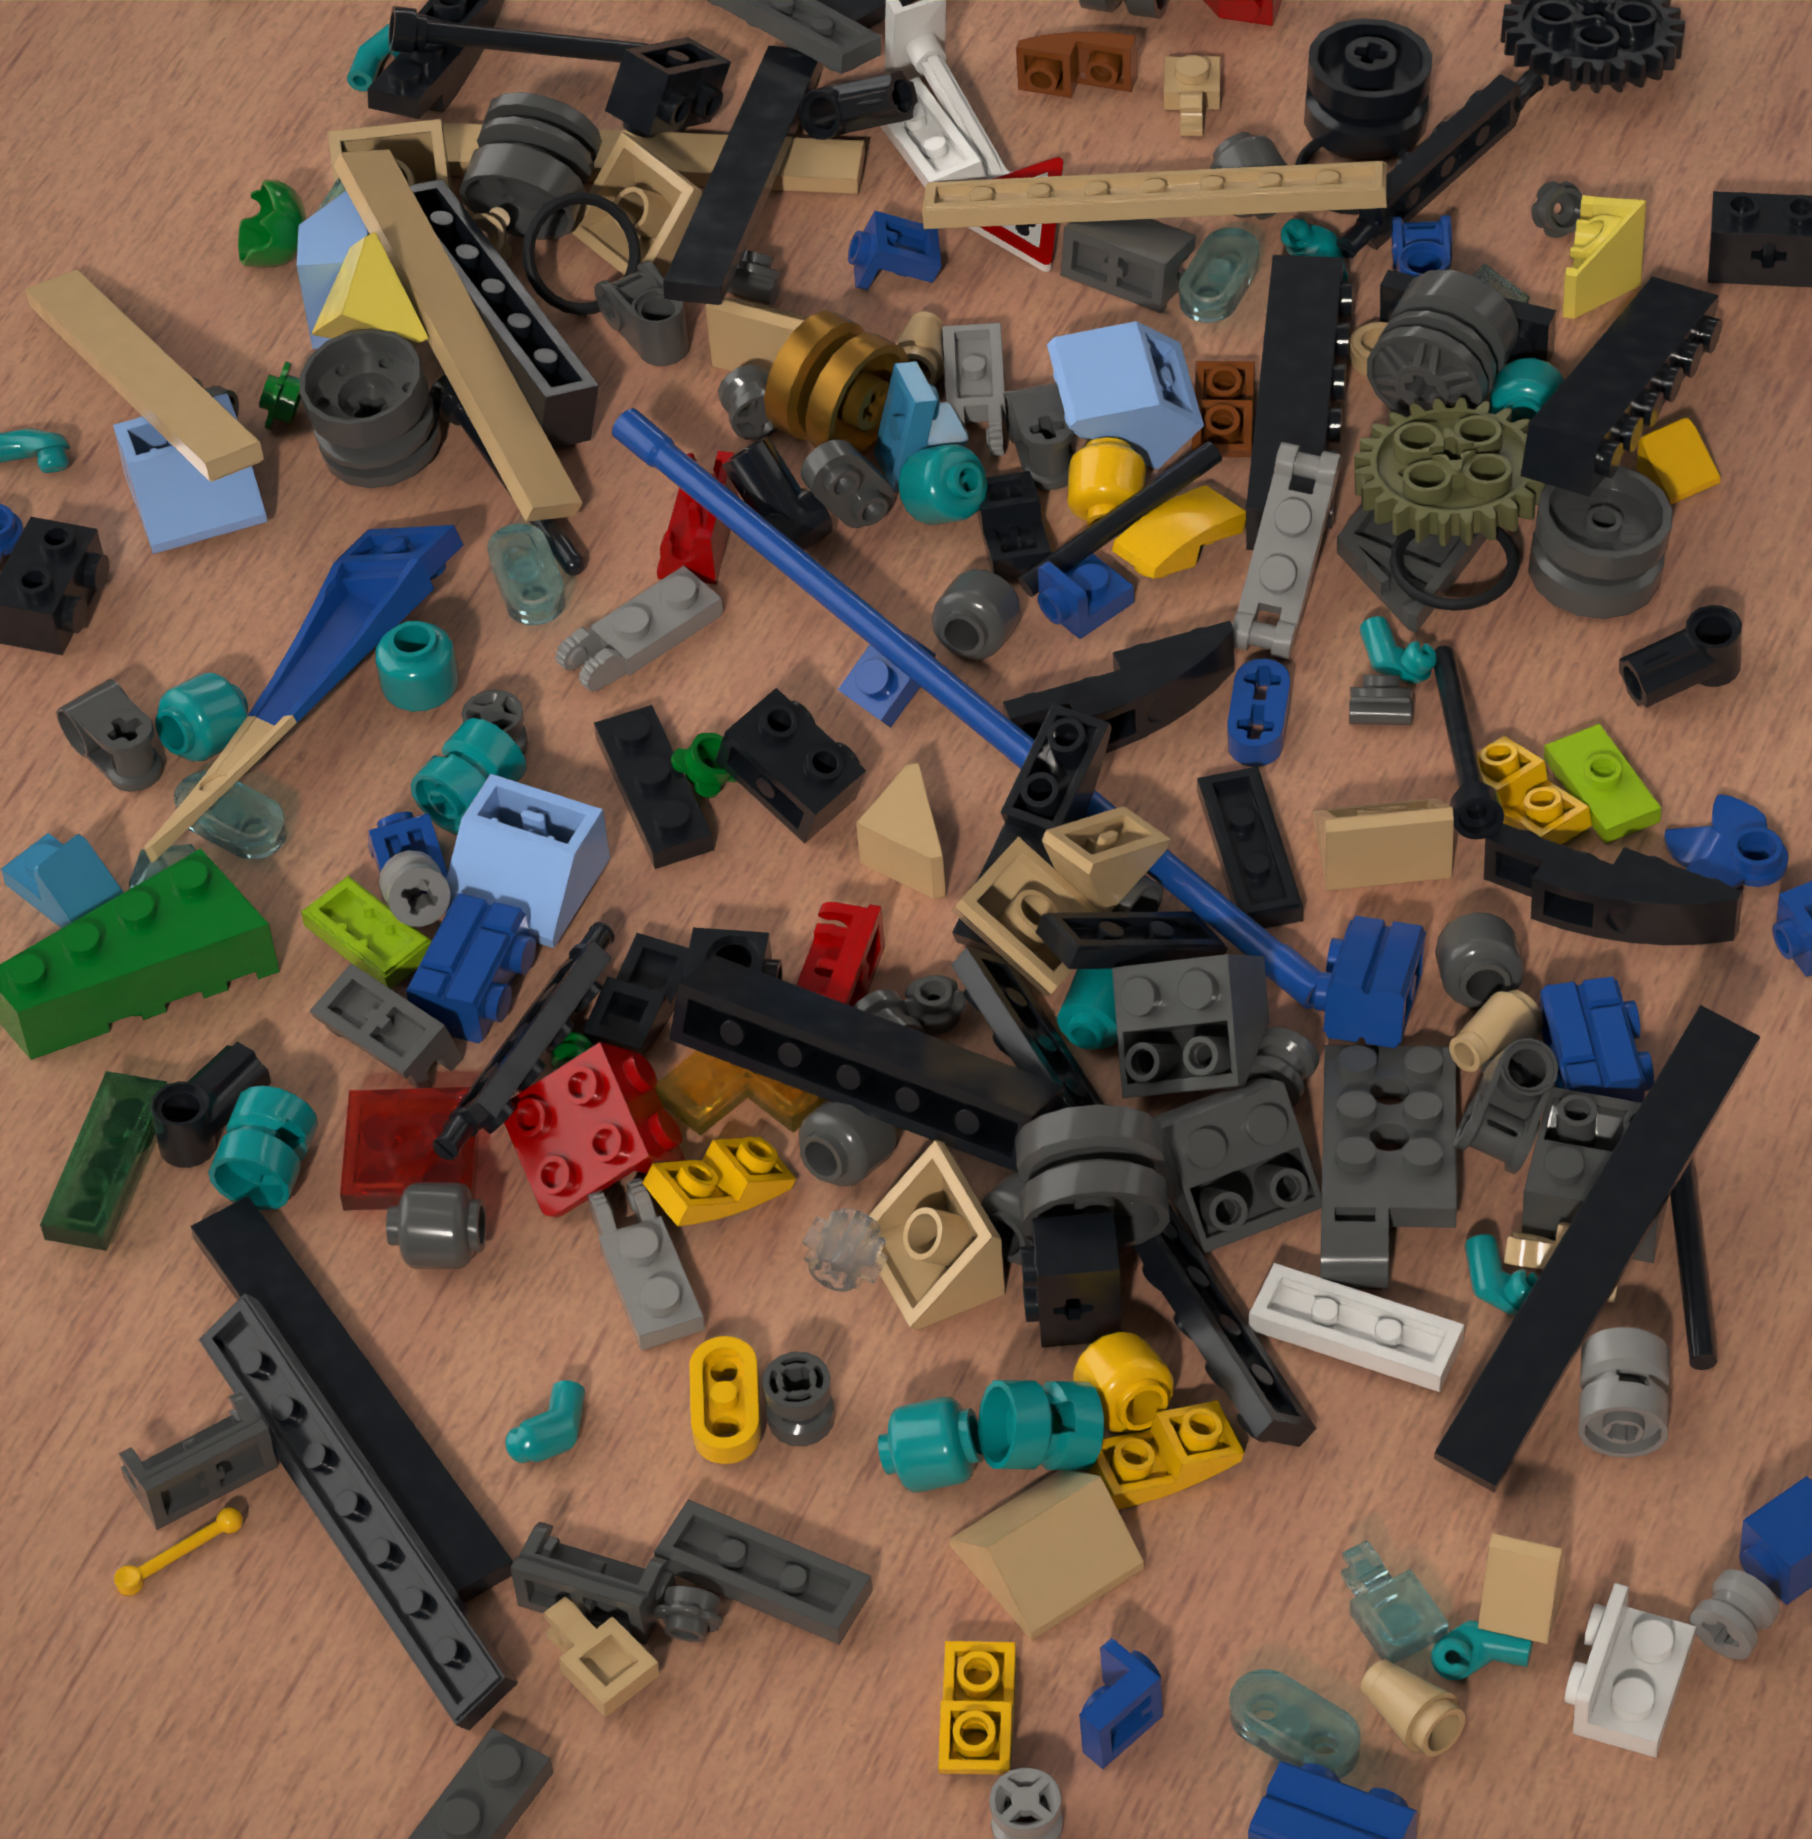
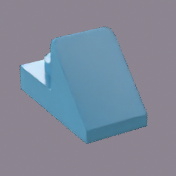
M917 361L894 363L873 452L893 492H899L898 481L900 471L908 457L920 449L949 444H958L964 447L968 442V435L953 407L946 402L939 403L936 388L927 382Z
M47 833L1 868L5 885L61 929L124 893L89 842L80 834L75 835L65 844H62L51 834Z

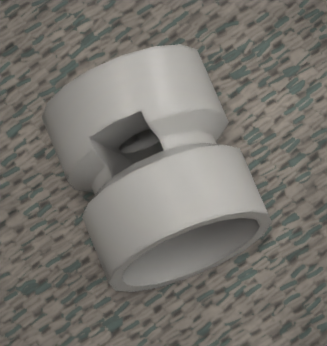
M1615 1327L1601 1330L1589 1336L1582 1344L1580 1387L1582 1392L1580 1393L1578 1435L1583 1443L1595 1452L1612 1457L1631 1458L1652 1453L1660 1449L1667 1441L1669 1398L1666 1393L1669 1389L1670 1349L1663 1339L1652 1332L1639 1328Z

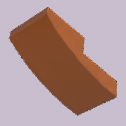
M1110 32L1054 33L1019 40L1016 46L1018 90L1072 98L1077 84L1132 92L1137 80L1136 35Z
M1196 361L1195 396L1204 426L1192 437V453L1209 441L1218 449L1222 457L1252 456L1255 361Z

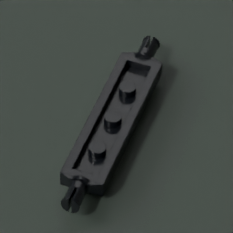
M1527 70L1516 82L1500 74L1482 91H1475L1469 97L1465 106L1448 121L1440 122L1430 137L1413 152L1405 153L1399 159L1395 168L1387 174V208L1357 209L1359 217L1356 219V224L1344 235L1336 239V242H1338L1336 245L1342 251L1343 256L1349 259L1353 258L1366 245L1378 250L1391 238L1392 217L1401 216L1403 222H1409L1516 126L1520 111L1524 108L1525 103L1544 87L1542 86L1544 81L1539 73L1534 70Z
M601 922L594 923L580 944L573 946L569 952V958L558 967L443 1124V1131L432 1144L438 1156L446 1160H454L470 1137L475 1136L482 1128L489 1134L493 1133L513 1113L516 1104L510 1100L511 1096L515 1091L518 1093L522 1092L536 1080L546 1066L539 1059L544 1051L547 1053L553 1051L574 1028L575 1025L568 1019L573 1011L576 1013L582 1011L601 991L603 985L597 978L612 958L605 951L615 940V934L608 925Z

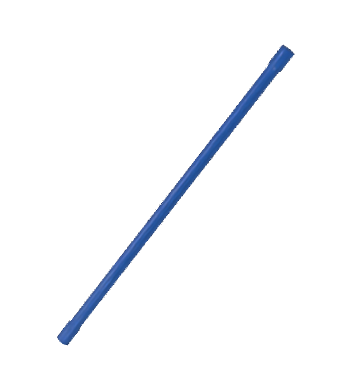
M628 409L617 418L612 428V435L615 439L648 466L656 468L1006 758L1020 769L1022 768L1035 741L684 453L675 445L670 436L637 409ZM1094 790L1086 817L1117 807ZM1167 849L1146 873L1245 955L1264 956L1266 976L1305 1009L1313 1008L1320 970L1291 946L1277 940Z

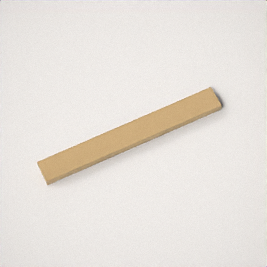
M442 122L450 176L464 177L474 150L479 148L477 139L483 124ZM598 129L602 143L588 182L596 180L619 136L624 132L638 140L695 186L706 187L728 135L665 132L656 134L652 138H644L634 135L627 130ZM793 138L771 190L858 194L865 160L864 141Z
M390 149L340 152L333 167L369 234L376 232L429 337L427 339L429 345L525 522L576 516L583 504L581 498Z
M1369 161L928 182L925 187L922 208L924 229L1387 208L1386 162Z
M76 269L25 289L29 306L209 481L213 482L261 463L264 460L260 441L80 271Z

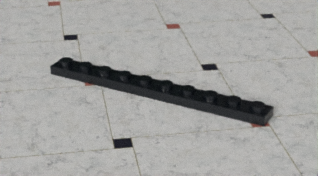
M966 947L951 966L965 986V998L976 1010L983 1014L994 1031L992 1038L996 1046L1012 1059L1018 1069L1064 1085L1065 1090L1061 1109L1096 1104L1105 1105L1018 971L1002 956ZM1169 1204L1170 1222L1162 1233L1142 1244L1132 1246L1144 1264L1142 1272L1145 1278L1162 1292L1175 1312L1173 1320L1176 1326L1184 1335L1193 1340L1206 1360L1205 1370L1207 1374L1228 1394L1239 1412L1237 1419L1241 1427L1251 1437L1260 1442L1269 1441L1300 1447L1317 1428Z

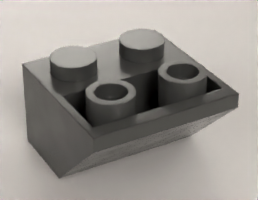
M1224 954L1112 968L1122 1098L1245 1086L1269 1024L1264 956Z
M1257 1077L1246 1081L1245 1086L1225 1089L1153 1117L1160 1122L1163 1136L1165 1166L1159 1174L1165 1178L1168 1197L1202 1253L1210 1252L1321 1209L1322 1195L1284 1082Z
M1557 1087L1552 1088L1545 1105L1524 1188L1522 1233L1538 1235L1556 1241L1558 1224L1560 1222H1572L1642 1103ZM1668 1199L1634 1255L1633 1260L1654 1263Z

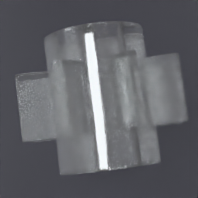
M843 1208L838 1211L832 1210L827 1221L817 1216L813 1220L802 1241L809 1248L804 1260L809 1263V1272L817 1282L831 1290L847 1292L852 1289H858L863 1279L867 1282L875 1283L888 1259L881 1252L886 1240L880 1237L881 1229L877 1222L869 1215L851 1208Z

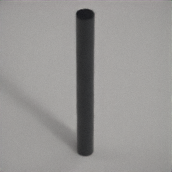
M1209 441L1018 577L1022 589L1030 597L1035 596L1039 593L1038 568L1049 561L1063 573L1069 571L1120 535L1144 515L1166 502L1222 461V456L1218 449Z
M1692 1157L1670 1194L1689 1362L1690 1366L1694 1369L1707 1370L1717 1364Z

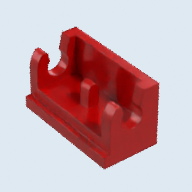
M717 451L713 468L715 473L711 475L739 497L737 489L722 467V464L733 456L734 452ZM693 453L687 454L695 462L697 461ZM681 488L678 489L668 530L663 535L660 544L657 579H664L682 566H685L702 582L717 584L730 529Z
M826 902L821 905L818 917L826 920L840 921L847 927L825 923L816 924L813 932L814 939L796 986L853 1007L859 1000L868 995L885 948L882 908L869 904L868 908L839 902Z

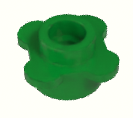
M286 361L284 363L280 377L269 374L259 401V408L268 410L264 427L271 430L275 419L291 424L301 400L300 378L289 375L292 366L290 362Z
M715 733L698 734L690 747L687 749L678 748L671 756L673 768L678 772L685 773L687 780L695 786L696 792L706 798L716 797L720 792V787L725 783L737 782L715 761L723 736Z

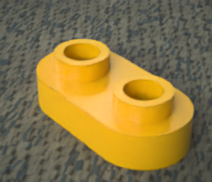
M731 1336L711 1338L694 1350L689 1362L692 1436L696 1450L705 1459L718 1464H732L749 1457L757 1449L761 1439L757 1358L751 1346L739 1338ZM730 1376L734 1378L732 1381H716L720 1377ZM725 1432L736 1433L730 1437H718Z

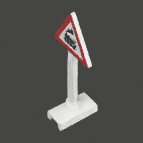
M886 0L885 73L903 71L908 80L916 77H925L945 113L982 160L986 176L985 180L1063 175L1064 161L1061 157H1055L1014 172L1006 169L946 64V0H922L902 7L899 0ZM1057 223L968 227L1041 271L1049 272L1052 269Z

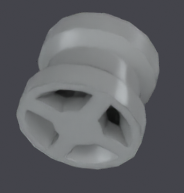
M407 850L389 859L380 872L379 886L382 896L398 921L408 926L423 927L434 923L444 915L450 904L451 891L446 878L431 856L421 851ZM421 890L427 891L426 894H422L414 898V901H411L412 895L417 894Z
M1728 1569L1722 1571L1712 1586L1713 1597L1700 1601L1690 1615V1623L1696 1626V1635L1702 1642L1716 1653L1730 1659L1743 1660L1748 1658L1757 1646V1632L1770 1628L1780 1614V1604L1773 1592L1760 1580L1743 1571Z
M1023 1767L1010 1770L998 1778L991 1788L989 1798L992 1815L991 1829L994 1839L1062 1838L1064 1827L1061 1814L1062 1797L1058 1784L1049 1774L1039 1769ZM1020 1816H1033L1037 1819L1035 1822L1027 1823L1016 1821Z

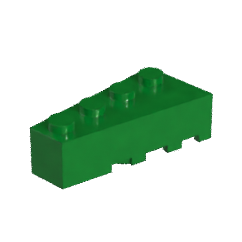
M200 848L1 963L0 1024L29 1059L32 1060L109 1033L110 1023L130 1016H142L143 1020L163 1014L167 1012L166 1003L197 992H201L204 999L228 990L227 982L255 972L258 980L280 971L269 923Z

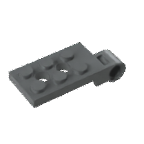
M1324 1046L1320 1278L1354 1289H1388L1389 1227L1456 1228L1457 1171L1456 1147L1453 1146L1456 1135V1063L1450 1055L1449 1047ZM1390 1096L1402 1099L1403 1102L1386 1105L1376 1100ZM1385 1142H1392L1402 1145L1403 1148L1395 1151H1384L1375 1146Z

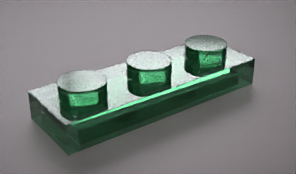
M110 1071L105 1072L40 1223L44 1240L107 1251L156 1134L151 1112L152 1098L159 1089L168 1084L167 1081Z

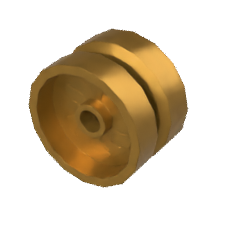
M827 310L809 316L790 334L776 356L768 375L764 394L766 417L777 429L796 439L810 441L814 448L825 442L840 439L849 442L865 457L875 448L894 363L909 362V357L900 345L879 334L865 332L860 324L837 312Z

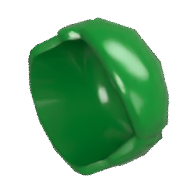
M263 180L261 189L251 192V199L258 201L261 207L260 211L252 217L242 219L239 224V261L247 267H278L292 261L297 255L299 225L306 220L302 199L293 188L279 180Z

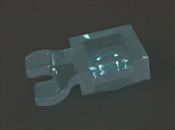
M1367 1540L1342 1552V1557L1349 1567L1341 1571V1576L1347 1587L1356 1596L1350 1601V1615L1381 1660L1387 1659L1395 1664L1436 1643L1440 1638L1448 1634L1449 1622L1411 1569L1392 1578L1379 1555Z

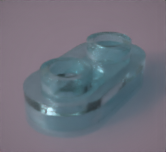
M1223 228L1212 232L1205 238L1179 282V305L1187 317L1198 322L1212 323L1229 317L1235 311L1260 267V245L1252 233L1240 228Z
M521 523L507 525L497 530L490 537L487 550L490 568L508 614L515 621L525 625H541L554 620L564 610L566 597L563 579L546 536L537 527Z
M207 771L193 773L178 784L174 792L176 809ZM238 781L209 808L213 810L205 812L188 829L236 856L245 859L268 857L277 852L287 838V827L281 806L273 799Z
M1259 1669L1251 1671L1240 1677L1233 1685L1229 1696L1230 1721L1235 1732L1245 1741L1280 1762L1284 1761L1300 1768L1306 1763L1322 1765L1333 1771L1339 1779L1348 1775L1357 1765L1360 1757V1730L1355 1719L1345 1710L1289 1676L1275 1670ZM1262 1710H1269L1274 1712L1276 1716L1263 1720L1257 1718L1254 1714ZM1319 1746H1329L1335 1752L1324 1755L1317 1754L1313 1750Z

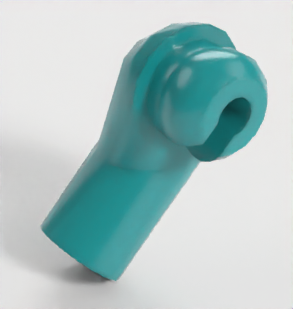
M389 24L359 46L347 75V82L353 89L364 92L368 91L367 88L375 81L386 56L391 54L396 58L400 53L389 51Z
M1294 218L1285 223L1281 230L1280 238L1290 255L1342 257L1343 282H1348L1349 276L1344 256L1336 245L1338 243L1336 239L1338 238L1333 232L1317 225L1308 224L1301 218Z
M34 428L0 433V463L37 457L38 466L44 473L60 472L69 465V457L66 450L70 446L62 434Z
M1371 617L1361 624L1359 632L1371 666L1377 673L1399 675L1401 682L1410 685L1419 684L1430 678L1431 669L1437 663L1436 653L1430 645L1425 643L1421 647L1419 641H1414L1408 644L1406 649L1397 646L1389 622L1384 617Z
M1488 1234L1471 1237L1465 1243V1253L1474 1295L1506 1314L1516 1316L1537 1281L1538 1276L1532 1272L1527 1277L1523 1269L1517 1270L1513 1274L1504 1271L1497 1239Z
M563 1380L556 1382L552 1386L548 1411L524 1420L520 1426L512 1428L507 1433L505 1447L508 1455L518 1463L541 1462L570 1450L575 1445L579 1434L585 1399L584 1387L574 1381Z
M1468 1620L1440 1638L1435 1643L1431 1652L1432 1665L1441 1677L1448 1680H1460L1470 1676L1492 1661L1528 1667L1534 1641L1479 1629V1621Z

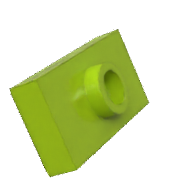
M1600 723L1544 745L1545 762L1567 793L1589 806L1592 827L1604 844L1660 823V805Z
M349 876L345 877L301 911L303 924L307 929L353 965L389 989L394 988L418 969L432 942L415 927L398 921L387 905Z

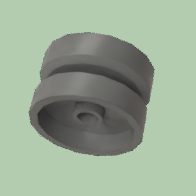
M1618 466L1612 478L1605 477L1590 497L1547 484L1540 493L1536 528L1533 532L1529 554L1528 573L1536 590L1554 606L1583 617L1607 619L1625 616L1647 605L1660 586L1664 567V553L1668 547L1672 528V507L1664 491L1645 475L1623 466Z
M1096 1104L1068 1107L1037 1117L1025 1124L1015 1137L1017 1170L1020 1181L1025 1184L1019 1193L1021 1225L1024 1236L1032 1242L1033 1218L1114 1212L1118 1250L1146 1242L1162 1233L1170 1222L1166 1180L1159 1174L1165 1166L1161 1124L1148 1113L1125 1106Z

